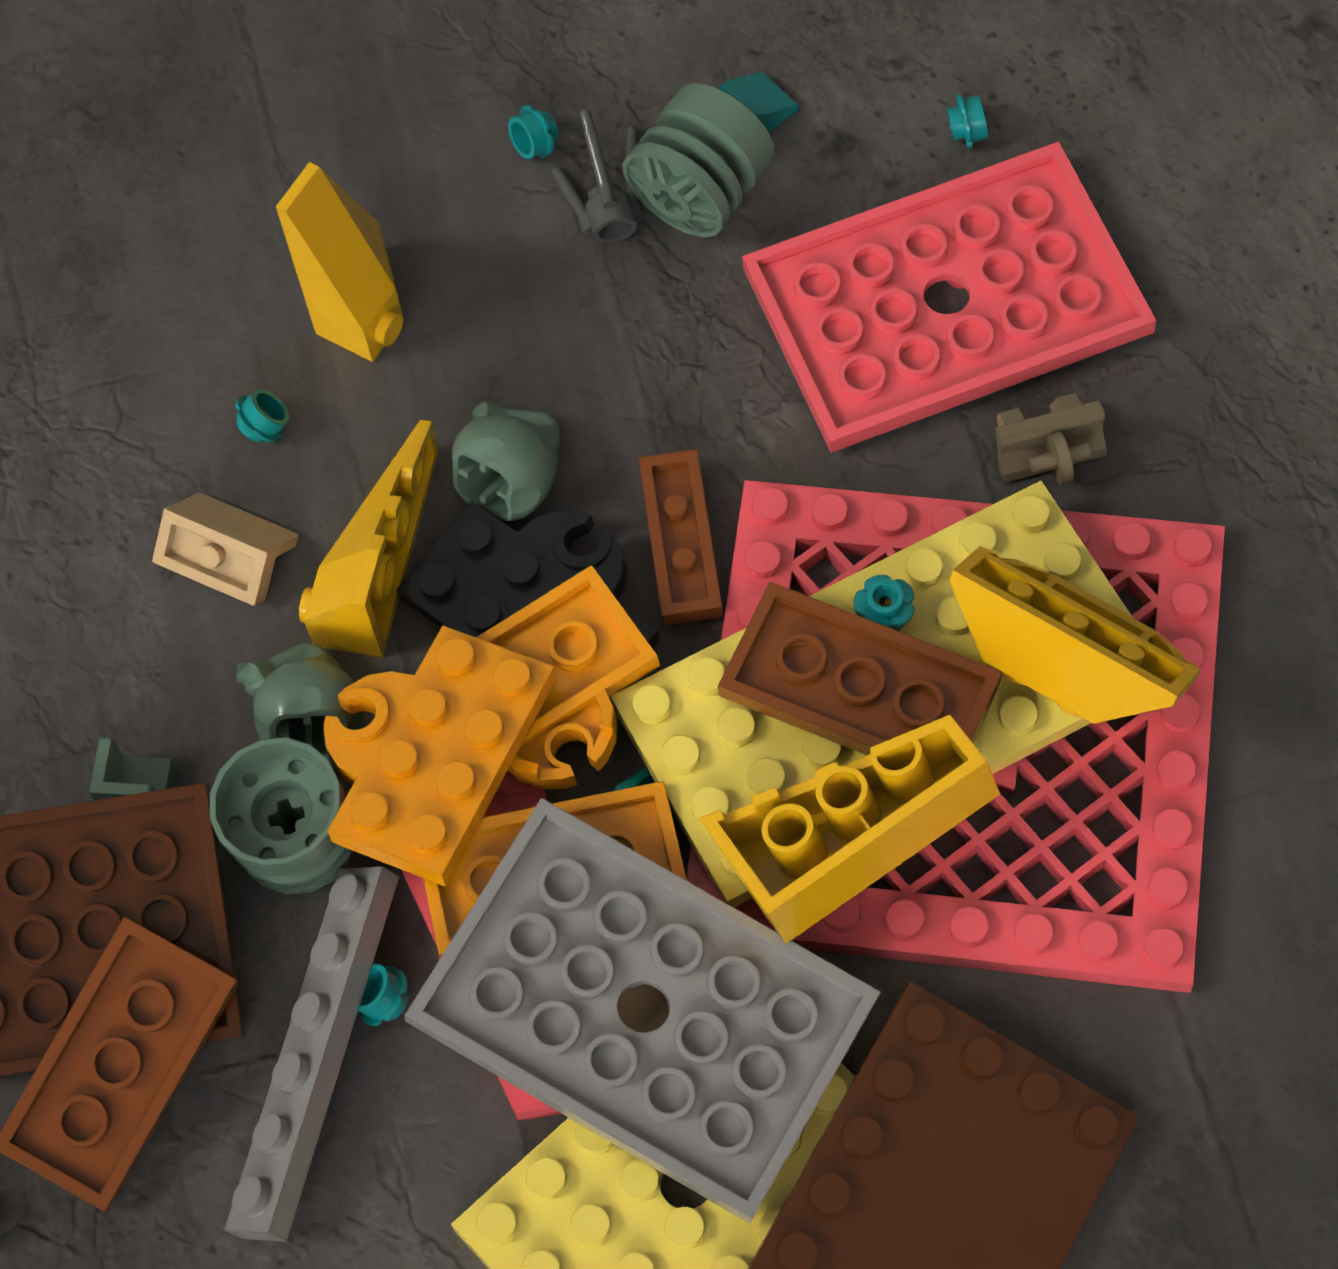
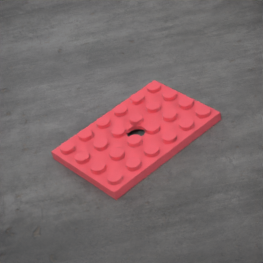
M1059 141L742 256L743 270L830 453L1155 333L1157 320ZM946 281L954 288L966 289L970 299L968 304L959 312L941 314L935 312L926 304L924 299L927 289L937 282Z

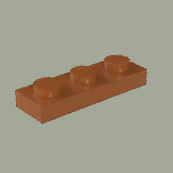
M697 449L638 457L663 626L723 618Z

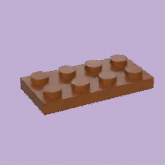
M769 581L718 684V693L722 698L862 754L869 755L870 747L948 715H951L971 742L974 743L1001 684L1002 671Z
M124 917L0 1131V1153L104 1212L110 1211L240 980L137 922Z

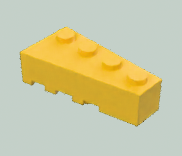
M948 715L870 747V754L842 766H839L837 761L814 770L815 777L779 792L775 786L751 796L753 803L726 814L720 809L699 819L720 853L785 944H787L1000 795V792L986 759L951 715Z

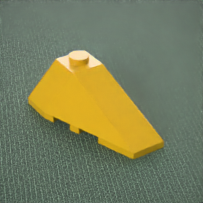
M309 162L276 205V210L314 330L317 335L373 362L384 346L392 345L398 338L404 320L380 224L323 169Z
M420 419L319 565L313 588L306 587L304 589L299 606V620L305 624L312 644L320 645L326 649L383 658L399 600L396 590L403 583L439 453L432 421Z

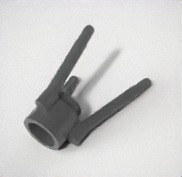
M582 109L580 111V118L598 186L589 192V200L585 205L560 167H554L552 175L577 215L583 235L593 234L594 239L602 243L618 242L631 236L637 229L636 223L643 220L639 199L633 194L627 181L626 192L621 190L618 184L610 183L591 112L588 109ZM630 125L626 130V157L635 145L638 144V131L634 125Z

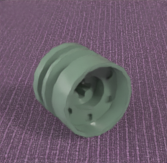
M694 82L682 85L655 120L656 127L648 128L638 144L628 154L622 166L624 178L630 189L649 211L666 224L686 234L705 238L716 236L729 220L730 215L733 214L743 201L742 194L748 193L774 160L775 151L774 143L766 127L750 109L733 96L713 86Z
M287 737L259 740L237 751L219 770L210 792V821L221 844L235 858L237 863L241 865L242 869L262 887L286 895L311 893L334 882L339 869L347 868L352 863L356 853L334 844L330 840L327 830L348 795L349 790L345 787L329 760L310 744ZM300 817V819L295 822L296 832L292 834H286L285 832L291 829L290 820Z

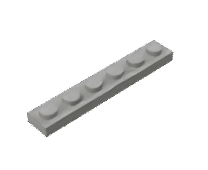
M383 866L339 869L335 883L331 888L327 909L317 940L311 950L310 962L298 1000L292 1009L291 1022L279 1059L272 1072V1081L259 1122L253 1132L252 1144L240 1182L233 1194L232 1207L224 1230L239 1238L287 1242L356 1019L357 1010L361 1003L370 968L374 961L399 880V876Z

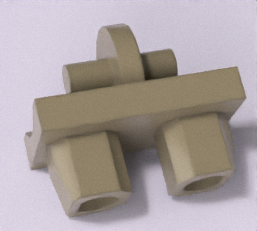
M1077 393L1057 397L1049 405L1050 413L1030 418L1027 411H1023L1020 408L1000 412L997 416V427L995 429L999 472L1004 483L1048 471L1053 472L1059 485L1072 483L1074 481V464L1107 456L1103 432L1105 411L1099 400L1085 404Z

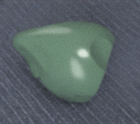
M483 401L474 407L471 413L474 415L473 419L455 438L452 447L453 486L463 500L468 503L473 501L500 521H519L537 509L545 500L554 483L560 453L559 426L555 418L547 412L510 409Z
M308 642L300 643L270 658L237 664L236 681L245 685L244 690L253 697L255 727L260 740L287 737L310 744L331 762L325 745L323 728L325 716L338 717L342 725L348 729H362L364 711L353 714L348 713L341 708L337 697L345 687L355 681L320 645Z

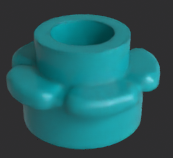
M957 94L955 97L956 106L946 108L953 141L965 139L966 147L972 149L973 142L988 139L983 107L978 94L962 98L961 94Z
M525 105L520 109V114L510 118L508 122L511 142L523 158L531 159L538 155L545 158L553 152L554 142L558 139V130L554 119L548 112L535 110L532 105Z
M259 388L253 390L249 396H240L236 400L235 407L238 410L236 424L244 436L254 442L264 441L268 443H274L279 437L283 436L284 427L290 420V414L285 404L276 395L268 390Z
M876 575L865 581L863 590L856 592L854 609L858 616L899 631L914 615L915 607L912 605V601L915 595L911 586L904 580L896 579L894 581L888 575ZM887 598L891 601V604L883 607L879 604V601Z
M371 965L361 1003L357 1010L362 1013V1020L366 1024L378 1026L382 1023V1020L390 1021L403 1013L409 1000L408 978L402 970H396L393 966Z

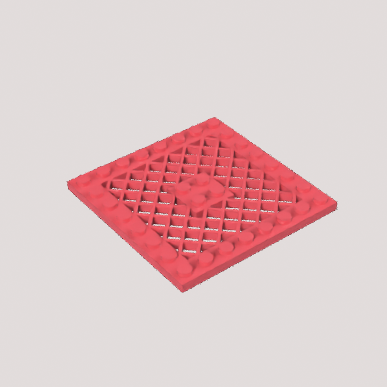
M744 480L721 640L747 628L769 581L789 589L792 588L793 581L804 595L811 596L993 504ZM1061 510L1107 580H1109L1115 592L1118 594L1127 587L1144 605L1132 614V617L1143 624L1155 618L1154 630L1162 634L1180 650L1184 659L1193 662L1201 669L1196 681L1172 707L1136 714L1135 718L1116 732L1106 721L1095 724L1090 723L1088 725L1089 728L1102 742L1082 757L1063 737L992 774L1000 793L1015 794L1017 773L1034 790V793L1014 808L1000 794L988 804L1001 818L979 834L966 819L954 826L953 828L966 844L946 859H943L931 844L918 852L932 869L914 883L908 885L898 872L893 869L883 876V879L893 890L867 887L791 941L807 950L1191 993L1194 982L1225 526ZM797 549L806 550L796 558ZM844 554L866 557L853 566ZM824 558H827L841 575L819 589L805 572ZM1147 584H1156L1157 594ZM1146 728L1143 762L1126 743ZM1051 747L1069 767L1047 782L1032 766L1030 761ZM1113 753L1131 774L1110 789L1092 768ZM1077 779H1080L1096 796L1097 800L1076 815L1058 794ZM1142 785L1138 820L1121 800ZM1046 804L1064 825L1044 840H1041L1024 819ZM1106 811H1109L1127 832L1105 847L1087 826ZM1011 829L1029 851L1007 867L989 845ZM1075 836L1093 858L1071 874L1054 855L1053 851ZM1137 843L1135 876L1133 878L1116 858ZM691 846L686 876L687 881L723 901ZM977 855L995 876L972 893L954 871ZM1041 862L1058 884L1036 900L1018 878ZM1104 869L1123 891L1100 907L1082 884ZM943 881L956 897L925 893ZM1006 888L1019 904L988 900ZM1067 895H1070L1083 911L1052 907ZM753 898L734 907L777 932ZM1132 902L1131 916L1115 915Z

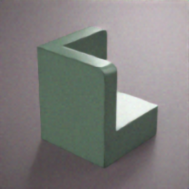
M100 737L89 793L93 800H101L173 788L176 767L171 758L122 755L113 738Z

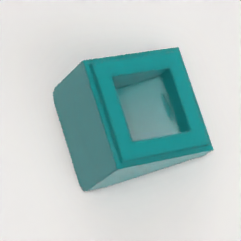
M762 71L727 80L719 86V90L733 96L750 109L766 127L768 133L799 110V105Z

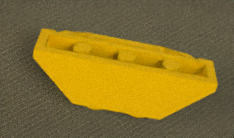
M979 546L954 568L949 578L950 584L982 660L1002 671L1004 676L1012 682L1032 688L1056 702L1066 713L1082 717L1093 724L1172 707L1196 681L1201 671L1193 662L1184 659L1180 650L1156 630L1052 572L1017 559L998 558L999 555L996 552Z

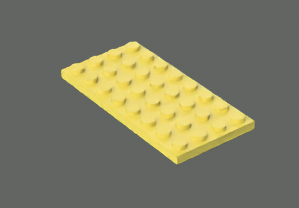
M1042 481L809 596L857 615L854 609V597L857 591L864 589V583L867 579L882 574L888 575L894 581L902 579L913 589L915 598L912 601V605L915 607V612L912 619L899 632L997 669L982 660L949 581L953 569L981 546L996 552L999 555L998 558L1017 559L1052 572L1132 617ZM883 598L879 601V604L887 607L891 604V601ZM746 628L610 696L614 711L655 783L664 781L670 809L721 899L733 908L753 897L720 853L699 818L720 809L726 814L753 803L751 796L775 786L779 792L815 777L814 770L837 761L838 765L842 766L867 756L719 696L718 684ZM1002 673L1001 684L973 744L986 759L992 774L1089 725L1091 722L1082 717L1066 713L1053 700L1026 685L1012 682Z

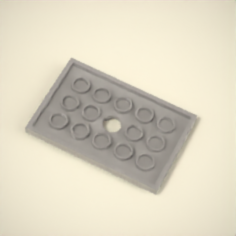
M541 798L405 1014V1022L750 1224L871 1011L880 991L793 941L785 944L780 935L772 929ZM642 984L650 985L660 990L667 999L669 1015L665 1023L660 1028L646 1033L636 1032L628 1028L621 1021L617 1010V1003L623 992L628 988H637Z

